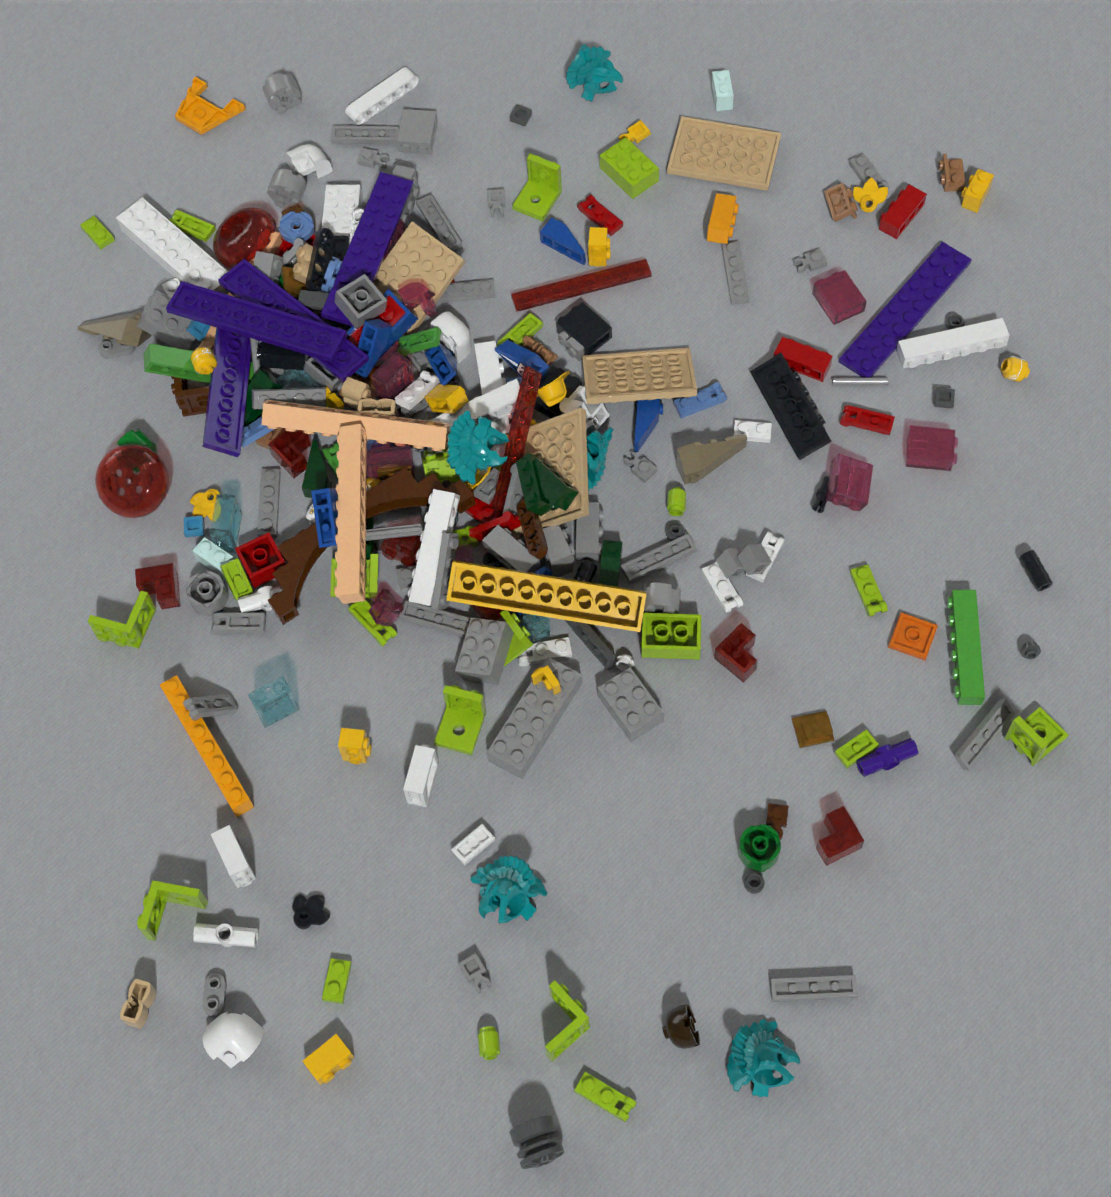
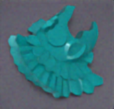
M583 44L577 50L575 59L571 62L566 72L567 84L570 85L569 88L574 89L577 85L584 84V92L581 97L591 102L595 94L616 91L617 87L614 81L622 83L623 77L614 68L613 63L607 59L611 52L608 50L604 51L602 47L596 48L593 46L590 49ZM609 82L606 88L602 89L600 87L601 83Z
M464 411L453 422V426L450 427L447 442L448 459L446 461L451 469H455L456 475H460L462 482L468 481L473 485L476 482L475 474L477 469L483 471L488 469V467L500 466L506 462L507 456L500 457L497 451H491L490 449L496 444L509 442L506 434L492 428V421L479 416L478 424L476 425L475 421L471 418L470 411Z
M611 427L604 434H600V432L595 430L587 436L588 491L597 486V482L601 481L600 477L604 475L603 470L606 468L605 457L608 451L607 447L613 437L611 433L614 429Z
M499 856V860H494V864H486L485 868H478L477 875L471 877L472 883L483 886L480 889L482 898L479 903L481 917L485 918L487 913L495 912L499 908V924L507 923L520 915L528 921L536 912V908L529 903V897H536L537 895L546 896L548 894L545 890V885L541 882V879L533 874L529 864L524 859L520 860L517 856Z
M763 1019L760 1020L759 1024L753 1022L751 1027L745 1025L738 1028L732 1040L730 1056L728 1057L729 1063L726 1067L728 1070L727 1076L729 1077L730 1084L733 1085L734 1091L739 1092L742 1085H746L752 1080L754 1083L752 1095L768 1097L769 1088L786 1085L794 1080L795 1077L783 1066L790 1062L799 1064L800 1058L793 1049L784 1045L782 1039L777 1036L776 1038L773 1037L778 1027L776 1021L768 1023ZM773 1070L779 1072L782 1076L775 1078L772 1073Z

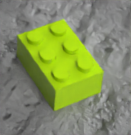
M626 137L599 155L600 169L632 199L659 181V168Z
M643 613L641 658L700 660L701 615Z

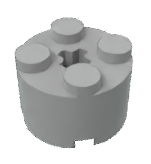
M276 73L266 79L263 92L271 109L279 114H283L286 110L301 103L300 91L291 74L282 75V73Z
M278 169L273 174L267 194L277 207H299L306 187V181L300 174L296 176L289 169Z
M206 571V573L202 574L197 573L187 582V597L197 613L212 617L213 613L220 612L226 606L229 595L218 574L211 571Z
M650 583V587L643 586L642 591L647 593L643 613L679 614L680 588L677 587V590L672 589V585L667 583Z

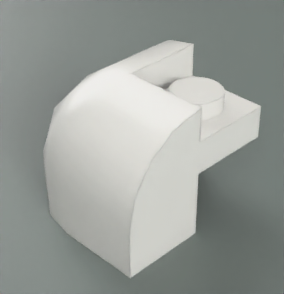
M300 145L285 153L287 164L295 175L300 174L304 177L313 172L319 179L333 172L329 160L322 150L315 145Z
M447 311L431 322V328L438 327L442 331L440 340L445 343V347L452 352L456 361L460 363L471 351L470 332L464 322L452 312Z
M579 386L569 398H564L559 405L562 414L578 408L585 409L586 423L593 420L597 429L610 416L603 403L587 404L586 389L583 386Z
M225 1012L206 1026L202 1040L206 1052L213 1060L218 1057L232 1068L240 1061L244 1062L250 1057L260 1044L265 1030L245 1013L240 1015Z

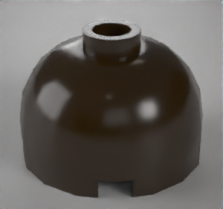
M685 1004L672 1009L666 1016V1026L662 1027L665 1038H670L673 1045L682 1049L700 1045L699 1031L695 1029L694 1023H696L690 1006Z

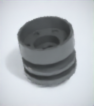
M551 1115L531 1119L509 1131L515 1147L525 1146V1148L517 1153L518 1158H524L520 1162L522 1169L544 1166L565 1153L562 1146H557L561 1143L559 1137L549 1138V1136L557 1131Z

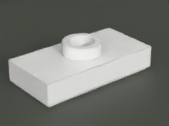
M481 824L454 846L451 851L465 866L495 841V837Z

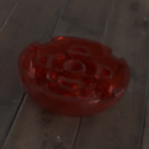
M245 207L233 212L220 224L214 235L213 250L216 258L227 267H231V264H238L243 259L248 262L254 259L256 251L262 252L270 243L269 237L276 229L275 219L268 211L259 207Z
M124 444L110 450L100 461L95 476L96 490L103 504L113 513L126 518H140L156 511L166 498L169 490V474L162 458L150 448L140 444ZM135 467H138L140 470L138 475L133 472ZM118 469L122 471L121 477L117 475ZM139 485L143 488L141 493L136 491ZM121 488L125 490L123 496L120 495Z

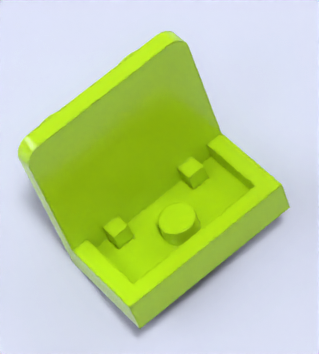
M503 610L500 614L514 632L504 664L506 666L530 648L533 643L528 638L530 636L528 630L524 625L520 627L518 624L521 621L514 612L510 614L509 611Z

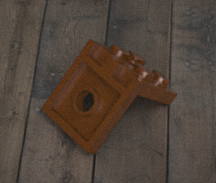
M171 376L174 379V383L171 384L173 395L175 394L176 403L182 410V416L205 414L207 411L209 386L188 389L187 379Z

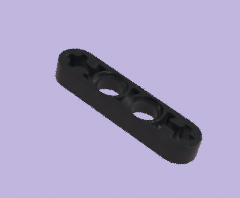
M323 228L316 233L306 278V288L308 291L318 292L321 290L322 284L325 283L324 276L329 264L334 240L333 232L329 228ZM319 248H321L324 251V257H322L319 254ZM315 264L321 267V273L315 269Z

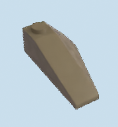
M142 312L85 321L78 326L79 331L92 335L102 334L104 339L114 338L116 343L139 347L152 336L136 327Z
M746 434L726 437L719 442L716 439H711L706 444H701L700 441L693 442L677 448L676 467L684 485L698 482L744 449L747 444Z

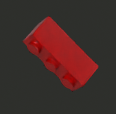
M910 184L905 190L902 189L897 200L892 201L886 213L883 212L880 216L879 230L897 239L925 205L927 194Z
M785 337L781 338L773 356L775 357L782 353L792 371H797V373L821 382L824 381L833 355L825 351H819L809 345H803Z

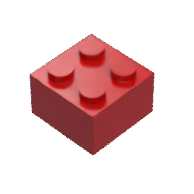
M269 532L235 548L238 558L254 588L274 579L273 572L280 566L286 565Z

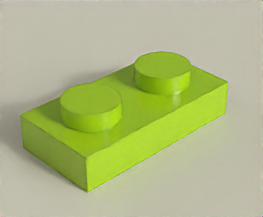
M95 216L80 224L81 229L100 250L115 241L113 236Z
M238 558L219 565L235 600L253 593Z
M866 729L837 749L834 754L845 768L848 769L858 759L865 757L878 748L879 744Z
M330 959L322 995L323 1001L344 1003L352 966L351 961Z

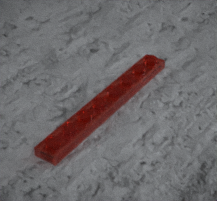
M647 259L516 292L511 294L515 310L518 312L649 278L652 273Z
M524 367L508 435L509 442H507L504 457L507 456V460L501 465L492 503V509L502 514L512 476L510 469L513 464H516V461L523 457L542 376L540 372L531 367Z

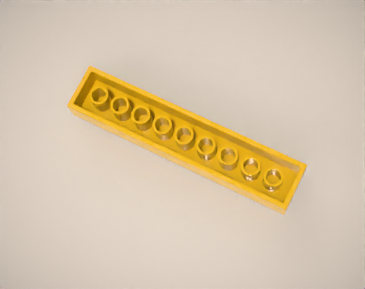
M454 560L451 567L446 601L640 632L647 593L645 591Z

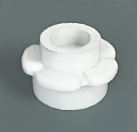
M623 654L617 656L616 666L621 671H625L628 668L632 669L635 665L630 655Z

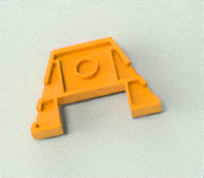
M194 77L192 80L193 84L191 88H188L185 100H182L175 118L178 122L203 135L243 112L245 105L232 99L223 109L216 107L199 97L208 87L206 82Z

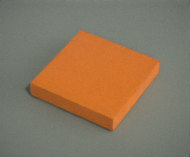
M901 612L888 648L925 661L938 625Z

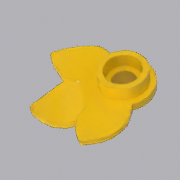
M873 178L867 180L863 188L854 187L853 190L854 199L860 203L861 209L867 213L873 212L878 204L886 200L888 195V187L879 188ZM871 201L872 205L867 207L866 203Z
M491 467L483 471L477 469L475 484L471 485L468 481L464 482L472 493L490 473Z
M209 489L205 493H196L190 500V503L195 506L192 512L193 517L203 516L205 518L208 516L213 523H216L222 514V507L220 505L222 497L220 492L216 489ZM211 495H214L213 500H209Z

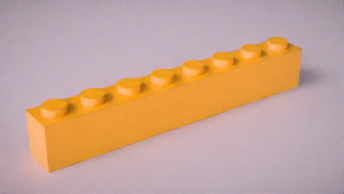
M176 675L161 683V689L235 816L239 817L253 809L254 806L202 717L194 721L189 716V710L185 709L183 702L190 697L178 676Z

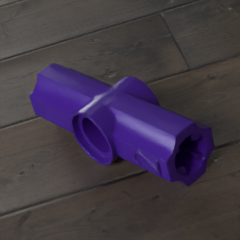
M909 738L892 746L891 744L884 745L878 748L875 753L858 759L856 764L860 774L866 777L882 769L885 771L899 765L900 762L918 755L919 752L915 741Z

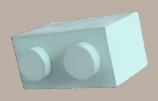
M729 70L713 71L712 91L716 111L733 110L734 95Z
M204 537L193 549L197 562L226 580L219 565L234 559V557Z

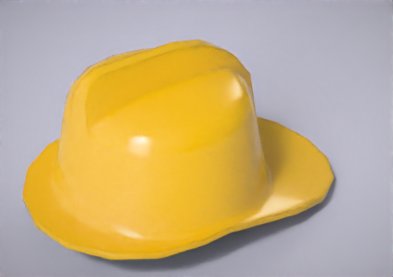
M570 371L563 373L553 382L537 390L533 396H539L548 407L563 401L567 392L564 379L569 375Z

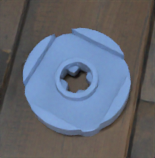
M293 211L281 218L279 231L285 241L292 244L297 238L306 241L314 234L313 220L305 212L295 213Z
M332 257L324 276L326 283L325 285L322 284L321 290L329 293L334 286L336 276L342 266V261L339 258Z

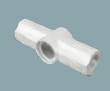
M264 586L258 589L257 593L238 598L241 613H251L261 609L264 611L272 610L268 599L273 594L283 590L280 586L274 588L272 586Z
M196 923L193 941L221 944L224 947L242 946L256 948L259 930L256 928L234 927L226 923L221 925ZM225 932H231L227 939H222V935Z

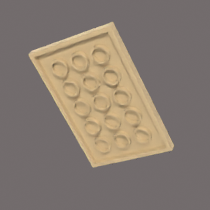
M681 116L667 174L768 191L781 133Z
M414 222L410 223L385 258L374 281V285L382 295L389 289L417 316L418 320L403 336L414 334L466 262Z
M690 348L582 356L587 404L697 396Z
M578 408L523 429V457L531 453L544 459L546 463L553 467L579 492L566 511L558 508L557 510L552 509L542 516L539 515L542 528L557 526L589 515L586 410ZM533 518L529 520L528 525L532 522Z

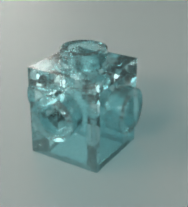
M525 614L523 616L521 627L524 625L528 630L532 643L550 636L551 627L548 617Z

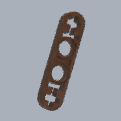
M523 498L517 505V513L528 552L533 557L541 559L548 551L539 515L529 510L526 512ZM533 518L532 522L528 525L529 520ZM537 531L536 536L531 539L532 535Z

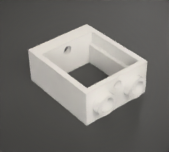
M415 745L403 788L408 804L427 807L439 764L435 749L429 745Z
M230 825L212 833V839L236 887L249 886L256 878Z

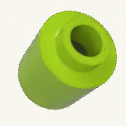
M674 487L668 491L667 510L671 516H682L686 510V491L680 487Z
M493 1026L482 1027L477 1035L479 1056L484 1057V1060H494L501 1053L499 1033Z

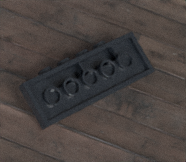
M782 353L750 371L799 460L832 442L823 426L826 423L821 413L817 415L815 412L818 409L813 399L809 401L807 388L799 383L802 379L797 371L793 372Z

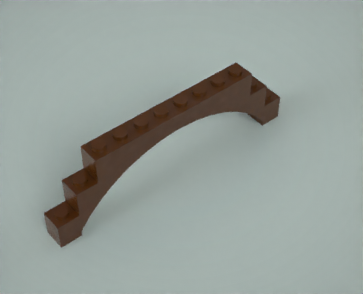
M405 467L402 470L396 471L388 479L380 481L370 490H366V519L399 508L430 506L428 501L430 494L433 493V489L460 495L457 509L460 514L476 505L474 495L461 480L453 482L445 489L433 473L417 483ZM316 522L277 546L287 564L280 566L273 572V576L283 591L273 594L268 599V602L283 625L299 615L297 608L304 582L317 559L327 548H319Z

